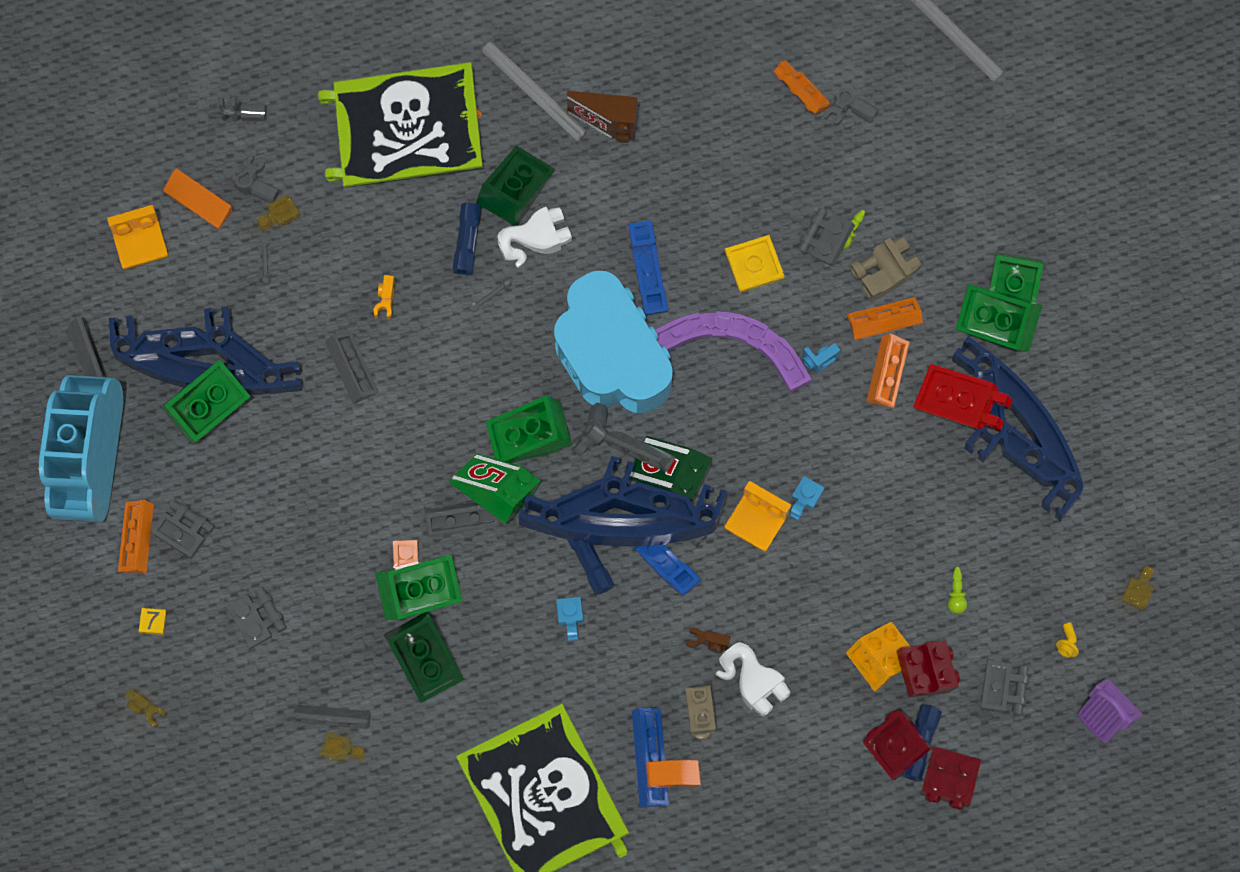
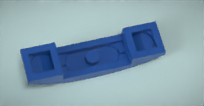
M652 220L628 224L645 316L668 312Z
M665 544L632 546L650 567L681 596L687 594L701 582V579L686 563L683 564Z

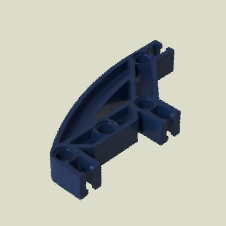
M228 306L221 307V318H224L222 326L212 327L211 319H214V309H204L206 333L201 332L196 327L146 331L137 339L135 320L133 316H126L128 335L117 336L119 319L109 318L110 346L117 361L131 369L154 379L184 388L213 365L212 363L194 361L184 357L217 354L230 364L225 366L249 395L302 391L300 378H296L293 381H282L281 379L282 375L293 373L301 375L299 362L273 364L232 332ZM218 336L225 337L221 343H215L214 339ZM177 341L175 347H166L168 342ZM122 346H130L128 351L124 353L119 352ZM269 376L276 377L273 383L265 382V379Z
M968 336L964 341L963 347L961 349L958 348L954 353L952 361L973 377L997 385L996 388H999L998 392L1009 395V398L1013 399L1009 410L1019 420L1033 442L1005 421L1004 407L994 403L990 414L1000 417V420L1004 421L1001 431L998 430V434L992 435L987 431L989 427L985 425L984 429L980 428V430H976L966 442L964 449L972 454L974 452V444L980 438H983L989 445L985 451L982 449L978 451V459L984 463L1000 444L1002 456L1043 487L1055 486L1043 501L1041 507L1049 512L1051 510V502L1057 496L1066 501L1067 503L1063 509L1058 507L1055 510L1057 512L1055 518L1061 522L1079 499L1084 487L1080 471L1068 443L1048 410L1019 376L996 356ZM968 349L976 358L972 361L962 355L961 352H965ZM986 363L990 369L982 370L978 367V364ZM1033 456L1037 459V463L1030 464L1026 461L1025 457ZM1072 485L1076 492L1069 493L1065 490L1064 486Z
M611 456L604 478L552 502L526 495L524 500L525 510L521 509L518 516L519 526L555 537L595 545L631 547L681 542L712 534L717 529L727 501V491L720 489L717 505L713 507L705 504L706 499L710 497L713 487L704 484L697 505L694 507L687 496L641 482L630 486L635 473V463L628 461L623 478L613 476L614 471L618 470L620 459ZM616 488L619 492L613 494L608 492V490ZM657 502H662L665 504V506L658 508L654 506V504ZM612 508H618L634 514H607L604 512ZM530 510L540 513V516L525 514V512L529 513ZM554 516L557 518V520L554 522H549L546 520V518ZM708 516L712 520L704 522L700 518Z

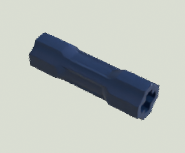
M468 202L461 204L457 247L454 253L452 268L454 274L473 275L476 237L481 216V205Z
M567 540L584 568L587 580L595 596L614 588L615 585L607 569L600 562L592 544Z
M922 704L920 705L915 725L920 730L919 733L931 745L942 711L934 706ZM928 752L901 776L912 781L921 782L927 764Z

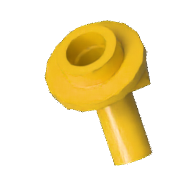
M1066 623L1063 625V629L1067 639L1058 640L1056 647L1062 656L1066 658L1076 657L1079 654L1076 646V634L1072 623Z

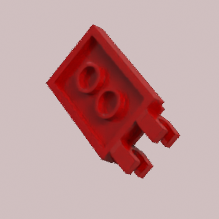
M930 363L913 408L980 430V428L984 429L986 425L1001 431L1004 421L1000 420V417L991 415L990 411L994 403L1010 408L1013 399L1009 398L1007 394L998 392L999 388H996L997 385L992 382Z

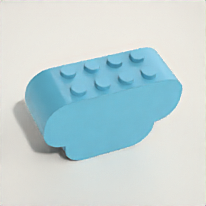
M590 272L577 279L569 288L567 295L568 311L558 318L554 328L557 356L582 397L589 404L594 405L597 402L606 407H611L620 403L626 410L633 413L650 412L664 404L671 394L672 365L669 361L671 358L665 346L661 347L657 342L658 335L652 326H647L644 321L646 316L641 307L636 308L632 301L634 297L628 287L624 288L619 279L609 272Z
M66 375L62 380L60 390H54L49 397L39 457V475L42 484L45 486L46 512L52 519L103 522L107 516L123 411V390L116 378Z

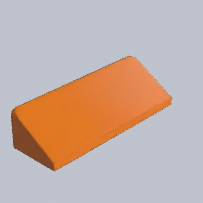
M178 169L173 171L163 189V192L217 229H220L233 213L231 205Z
M915 297L847 314L854 340L923 323L922 311ZM890 309H891V311H887V312H883V313L877 314L878 312H882V311H886V310H890ZM868 315L867 317H863V318H859V319H855V320H854V318H858V317H862V316Z
M891 333L882 336L866 402L894 408L910 342ZM901 345H903V346H902L901 355H900V359H899V353H900ZM897 364H898L897 371H896V376H895V380H894L893 378H894L896 366H897ZM893 386L892 392H891V396H890V401H889L888 399H889L891 387Z
M146 500L125 502L118 572L142 574L147 572L154 504ZM129 528H130L129 542L127 543L128 530H129ZM126 551H127V560H126V566H125V557H126Z

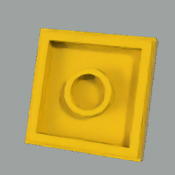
M770 235L734 245L724 250L740 293L785 279Z

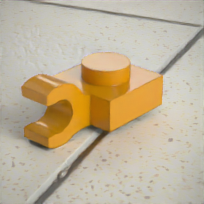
M384 275L383 283H379L378 297H381L382 300L374 307L375 318H378L381 310L387 311V319L390 320L392 317L391 306L395 288L394 276Z

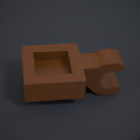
M690 628L689 630L690 634L697 636L696 641H686V646L690 648H696L704 644V646H708L709 651L715 653H722V650L727 651L729 648L730 636L709 631L702 632L697 628Z

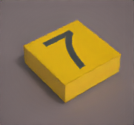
M142 608L139 633L164 635L167 611L163 609Z

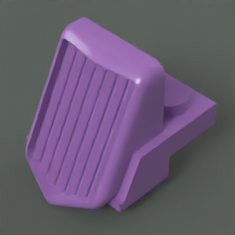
M1105 679L1099 683L1089 694L1091 698L1078 711V717L1103 743L1109 742L1120 730H1126L1143 716L1110 679Z

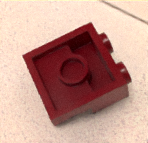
M946 640L926 642L921 646L901 647L896 650L909 697L945 694L959 687L960 674L957 670H954L952 664L953 650L947 646Z
M901 710L890 713L885 718L886 722L880 727H875L869 731L867 738L863 741L867 749L894 781L932 749L919 733L920 730Z
M933 746L921 795L925 796V800L932 803H939L940 800L948 802L951 808L957 810H964V807L969 808L981 759Z

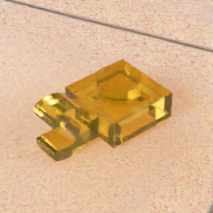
M285 195L267 206L269 213L260 216L257 219V225L262 232L272 227L275 223L282 227L300 217V212L289 196Z
M1145 565L1139 580L1131 578L1122 602L1142 611L1145 610L1154 590V587L1148 585L1154 571L1153 568Z
M129 689L124 697L129 702L127 707L136 714L142 711L146 714L149 725L157 728L158 725L152 718L156 714L164 718L166 716L164 711L151 705L149 701L132 689Z
M327 732L320 757L343 764L346 757L363 762L366 752H364L363 748L350 746L352 741L350 738Z

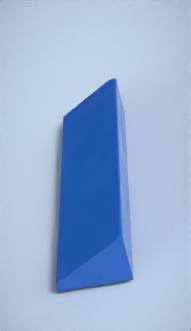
M638 708L632 711L640 808L669 806L668 788H661V800L660 788L648 787L646 771L647 762L658 761V759L659 761H665L661 709ZM654 714H655V721H656V729H655V725H654ZM656 735H657L658 753H657V748H656Z

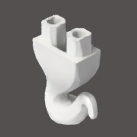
M547 207L541 208L531 216L527 223L520 226L503 228L497 235V241L504 259L507 261L518 260L516 262L517 268L526 262V253L521 249L511 247V242H517L535 252L543 254L559 251L561 246L571 242L572 236L568 227L557 231L554 225L564 222L560 207L550 210Z
M737 642L719 658L725 672L717 671L716 676L724 680L734 678L736 674L734 661L737 659L742 661L739 683L742 700L751 710L754 709L762 717L773 709V706L766 699L770 694H773L780 703L790 696L791 692L784 683L785 678L777 670L762 666L748 645Z

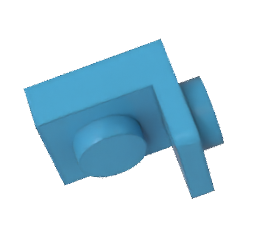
M834 343L830 347L824 346L816 353L817 356H815L808 347H805L803 349L802 361L809 370L814 369L816 373H819L840 358L841 350Z

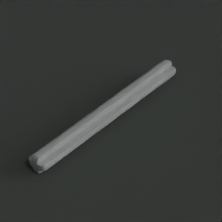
M911 0L992 81L995 82L1002 76L1003 71L931 0Z
M488 42L483 47V53L572 137L579 141L586 135V130L492 42Z

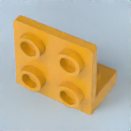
M153 205L107 218L121 266L124 270L168 257Z
M749 481L744 488V496L725 524V530L766 552L790 514L791 504Z
M889 622L859 638L846 654L873 691L876 692L893 676L902 672L896 650L901 647H910V645L895 625Z

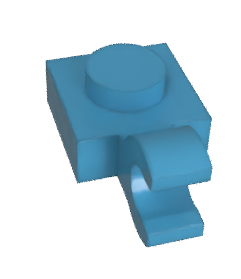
M803 476L791 498L797 502L791 510L790 517L799 520L806 507L813 510L825 487Z
M581 597L556 599L559 625L566 624L568 641L578 640L576 623H583Z

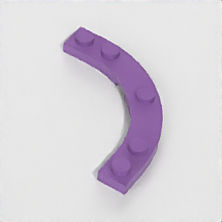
M720 311L705 314L695 313L655 329L658 335L657 342L661 347L665 346L668 352L687 342L707 337L730 338L746 343L769 359L790 393L812 381L800 358L784 338L779 337L767 325L744 315Z

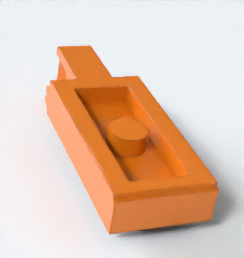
M786 60L780 62L774 70L779 80H783L789 86L790 91L794 95H797L805 103L804 105L809 111L817 114L830 107L831 103L801 71L797 72Z

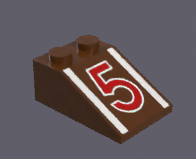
M567 91L568 113L610 138H615L618 142L627 143L630 140H635L638 97Z

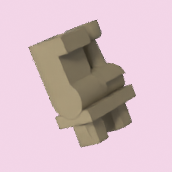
M904 237L894 241L888 238L884 243L875 247L873 255L861 263L856 260L849 264L858 281L862 279L861 287L872 303L911 280L912 274L921 268V263L915 255L906 260L902 257L901 254L910 248ZM878 267V272L866 276L867 270Z
M711 687L686 688L691 734L697 740H706L711 733L716 731Z

